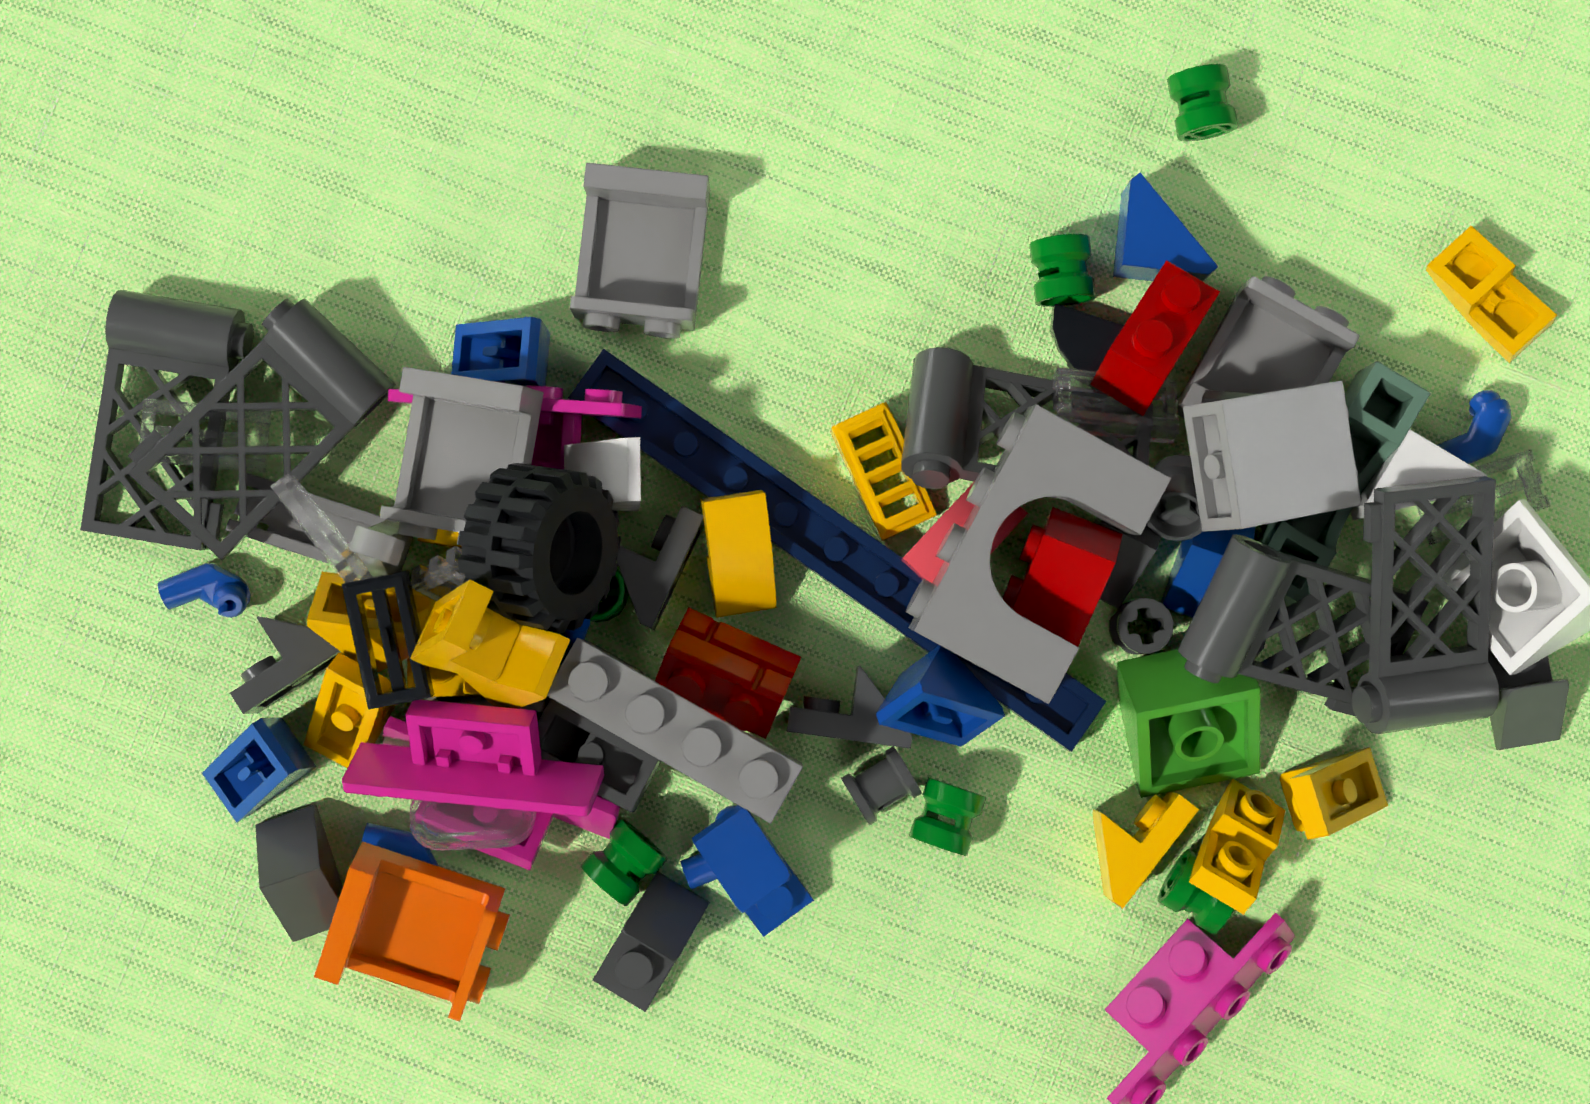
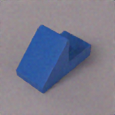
M739 805L691 838L737 909L747 914L763 937L814 901L806 887L751 813Z

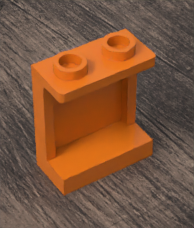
M362 841L348 869L314 978L338 985L345 969L349 968L448 1000L452 1003L448 1018L460 1022L466 1002L470 1001L479 1004L491 971V968L480 965L485 947L498 951L510 916V914L498 911L506 888Z

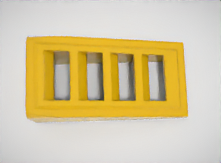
M887 402L881 403L831 427L830 433L881 542L937 516L926 489L916 485L901 470L904 438ZM881 427L885 437L855 450L851 442L852 439ZM890 449L892 450L895 460L865 473L862 462ZM897 473H903L906 480L905 483L875 496L872 485ZM910 494L913 495L917 505L889 518H885L882 507Z

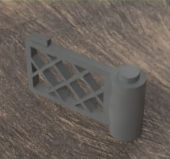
M118 290L111 299L106 317L105 333L109 350L80 530L200 551L206 550V546L193 533L186 535L169 531L156 513V510L162 505L156 499L149 503L128 474L137 464L132 462L124 468L112 452L113 435L131 423L144 440L151 432L140 418V415L165 397L179 417L183 419L189 411L174 391L194 376L215 379V387L237 366L240 359H244L251 352L254 340L253 325L245 323L244 312L241 309ZM124 364L145 368L159 387V390L134 408L121 391ZM159 370L179 373V375L170 382H167ZM230 394L221 403H229ZM119 406L121 410L124 412V415L116 420L117 409ZM211 412L200 423L201 425L209 419L206 435L200 428L201 447H222L227 412ZM203 455L201 465L202 491H215L220 455ZM166 456L160 464L175 483L167 491H193L190 487L193 484V472L184 478L171 459ZM109 466L115 475L106 481ZM122 483L140 510L122 523L100 520L104 494ZM186 499L194 510V499ZM202 499V525L219 540L224 504L214 503V499ZM147 518L154 529L135 525Z
M287 298L276 306L262 323L268 330L263 340L165 437L161 436L154 429L128 455L137 464L128 474L222 561L354 427L360 424L388 396V389H393L396 385L305 298L295 305ZM262 361L282 378V402L245 403L244 379ZM289 386L306 402H289ZM237 387V403H221ZM282 411L283 446H246L245 412ZM290 411H317L334 429L318 445L290 446ZM211 412H237L238 446L201 447L200 423ZM192 431L193 447H176ZM283 454L284 479L273 490H247L246 455ZM291 454H308L291 471ZM238 455L239 490L202 491L201 456ZM166 456H193V491H165L148 474ZM239 498L240 523L220 542L202 525V499ZM247 498H264L247 515ZM194 499V517L176 500Z
M929 348L919 352L914 358L901 470L920 487L940 489L958 479L975 482L984 467L994 471L996 465L978 462L979 446L994 436L999 438L1014 411L1024 415L1028 407L1036 404L1042 407L1051 400L1066 403L1079 417L1071 424L1081 429L1087 427L1095 437L1130 456L1132 454L1128 449L1133 446L1132 457L1149 466L1152 403L1144 416L1097 388L973 365L974 363L970 357L961 351L951 348ZM985 388L1008 392L1020 407L1000 419L984 400ZM1109 412L1135 416L1134 433L1119 441L1100 418ZM983 421L987 427L981 431V423Z
M1479 476L1374 489V502L1364 503L1363 540L1372 543L1369 672L1361 676L1357 687L1353 691L1352 708L1358 721L1363 723L1371 733L1384 734L1488 718L1494 714L1498 707L1499 685L1495 672L1488 663L1496 479ZM1473 495L1472 516L1457 531L1444 516L1461 496ZM1436 499L1433 504H1431L1428 500ZM1414 502L1425 514L1408 534L1402 538L1395 531V504ZM1437 526L1451 541L1429 566L1415 550L1434 527ZM1463 553L1470 560V576L1455 592L1442 579V576ZM1408 559L1422 575L1400 600L1393 593V576ZM1435 587L1448 602L1426 626L1413 611L1431 589ZM1461 613L1468 620L1467 645L1448 648L1439 637ZM1406 620L1420 635L1404 654L1390 656L1391 637ZM1432 646L1436 649L1428 651Z
M1232 535L1178 648V652L1187 659L1184 668L1193 675L1212 683H1219L1222 676L1235 678L1240 674L1327 698L1324 705L1330 710L1355 716L1352 708V694L1355 688L1349 684L1347 671L1369 659L1371 599L1369 597H1371V580L1281 553L1245 536ZM1295 574L1306 577L1310 594L1286 607L1284 597ZM1393 587V593L1400 600L1408 592ZM1352 591L1356 608L1332 620L1328 603ZM1425 599L1413 611L1419 619H1421L1429 603ZM1315 611L1319 629L1296 642L1291 625ZM1406 620L1391 637L1390 656L1402 655L1415 631ZM1361 625L1365 641L1342 654L1338 638ZM1279 633L1283 650L1262 662L1255 661L1254 658L1262 642ZM1325 646L1329 662L1313 672L1305 674L1301 659Z

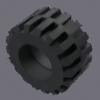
M521 463L508 464L507 469L498 468L491 473L489 483L482 482L475 491L476 500L474 504H468L464 514L466 523L464 531H460L458 545H462V555L458 558L459 572L465 574L463 583L470 579L493 590L494 592L487 608L520 625L558 633H565L566 629L574 631L582 626L584 619L590 620L598 612L600 600L605 601L610 591L609 584L612 576L615 577L618 567L616 559L617 552L620 550L621 536H618L617 528L620 524L618 512L612 510L613 498L609 490L602 489V482L595 476H588L584 472Z

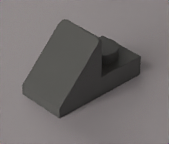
M681 506L676 518L666 514L651 545V548L660 551L656 561L650 560L623 546H620V550L617 552L616 561L640 624L654 631L704 527L703 515L684 506Z
M258 616L259 623L282 659L277 662L273 656H269L249 667L241 674L245 683L230 692L243 714H258L326 670L336 655L343 653L307 626Z
M1488 648V663L1495 672L1499 685L1498 707L1494 714L1490 716L1496 750L1560 740L1569 690L1568 679H1552L1548 656L1517 674L1509 675Z
M857 666L850 715L839 713L841 701L804 696L802 708L790 707L787 732L910 749L912 743V735L909 732L879 725L876 712L885 698L861 666Z
M550 698L538 721L542 760L603 765L604 777L597 795L629 812L636 811L661 763L660 760Z
M657 871L594 976L593 981L646 1012L710 902Z

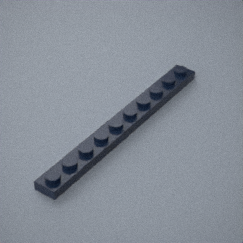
M603 348L568 397L569 400L585 401V389L622 391V403L642 406L641 419L608 416L592 417L622 438L640 437V451L707 498L763 490L766 495L772 544L929 653L939 645L908 628L914 616L906 613V609L922 579L901 560L902 557ZM956 654L1000 704L1069 752L1073 751L1107 702L1066 673L1052 700L1047 704Z

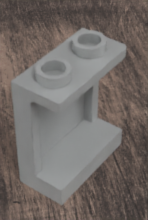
M586 163L583 187L587 196L575 296H571L570 310L574 318L584 319V328L602 332H618L620 323L644 326V334L659 338L675 339L680 338V330L695 331L710 198L709 177L707 175Z
M1252 276L1238 290L1171 412L1184 418L1183 406L1202 403L1205 390L1262 394L1329 383L1347 351L1354 348L1360 335L1347 328L1349 321L1338 312L1323 306H1316L1314 310L1294 299L1295 291L1284 282L1269 276H1264L1262 280Z
M403 367L399 392L413 395L395 504L393 507L381 505L379 518L400 522L398 534L436 540L437 529L459 532L460 534V531H464L466 523L464 514L468 504H474L476 500L475 491L482 482L489 483L492 472L498 468L507 469L508 464H532L544 392L519 385Z
M1342 380L1183 406L1202 532L1244 529L1361 505L1358 471L1354 460L1348 420L1349 412L1345 401Z

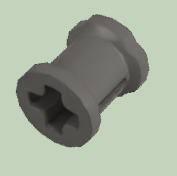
M1140 598L1123 603L1117 609L1116 613L1109 620V634L1112 642L1128 654H1150L1161 650L1168 644L1173 634L1174 622L1170 611L1162 603L1154 599ZM1137 610H1139L1142 619H1152L1154 625L1152 632L1144 634V644H1142L1139 634H1129L1127 629L1128 622L1137 619Z
M894 746L885 751L886 758L855 777L849 773L841 777L869 825L877 821V813L905 796L910 795L916 798L922 794Z

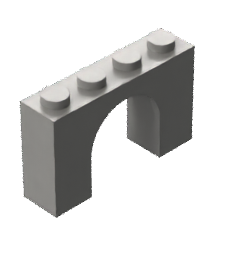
M1036 404L1028 407L1024 415L1014 411L1007 421L996 444L1005 449L994 471L984 467L979 473L966 501L975 506L963 527L953 523L936 554V557L944 560L943 565L933 583L926 579L921 581L907 606L906 613L914 616L908 627L909 629L1049 704L1079 647L1017 614L999 595L990 569L991 547L999 527L1021 505L1034 499L1052 497L1068 501L1127 534L1141 535L1171 478Z
M577 638L555 675L547 694L550 698L770 824L803 768L802 762L755 735L746 733L647 677L643 674V671L596 644Z

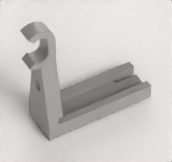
M246 473V484L248 487L258 490H273L279 484ZM296 488L261 521V523L269 525L267 531L255 527L246 536L368 577L388 575L402 571L413 539L411 536L398 534L400 522L381 519L379 515ZM247 498V515L264 498ZM239 501L234 512L236 515H239ZM229 519L225 530L231 532L240 522Z

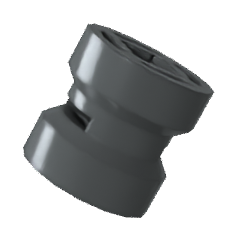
M1180 454L1168 456L1159 461L1154 467L1155 470L1170 477L1171 480L1147 525L1156 535L1164 539L1173 541L1189 540L1202 532L1190 456Z

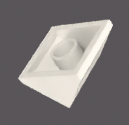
M1526 499L1518 500L1494 523L1488 648L1509 675L1521 672L1590 631V578ZM1462 554L1442 576V579L1455 592L1470 576V560Z

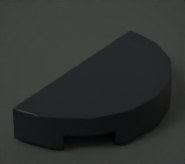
M1054 304L1052 307L1050 332L1052 338L1054 337L1057 351L1067 362V366L1072 372L1092 382L1109 348L1124 325Z

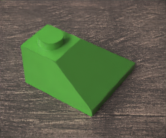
M1178 649L1117 662L1119 705L1137 789L1141 798L1260 774V686L1257 679L1238 674L1235 678L1222 676L1219 683L1203 680L1184 668L1187 659L1178 652Z

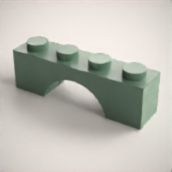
M1378 361L1358 371L1345 392L1360 495L1381 465L1401 445L1431 394ZM1353 507L1269 523L1259 537L1258 542L1281 553L1329 567L1337 553L1336 545L1339 535ZM1295 574L1284 597L1286 607L1310 594L1306 577Z

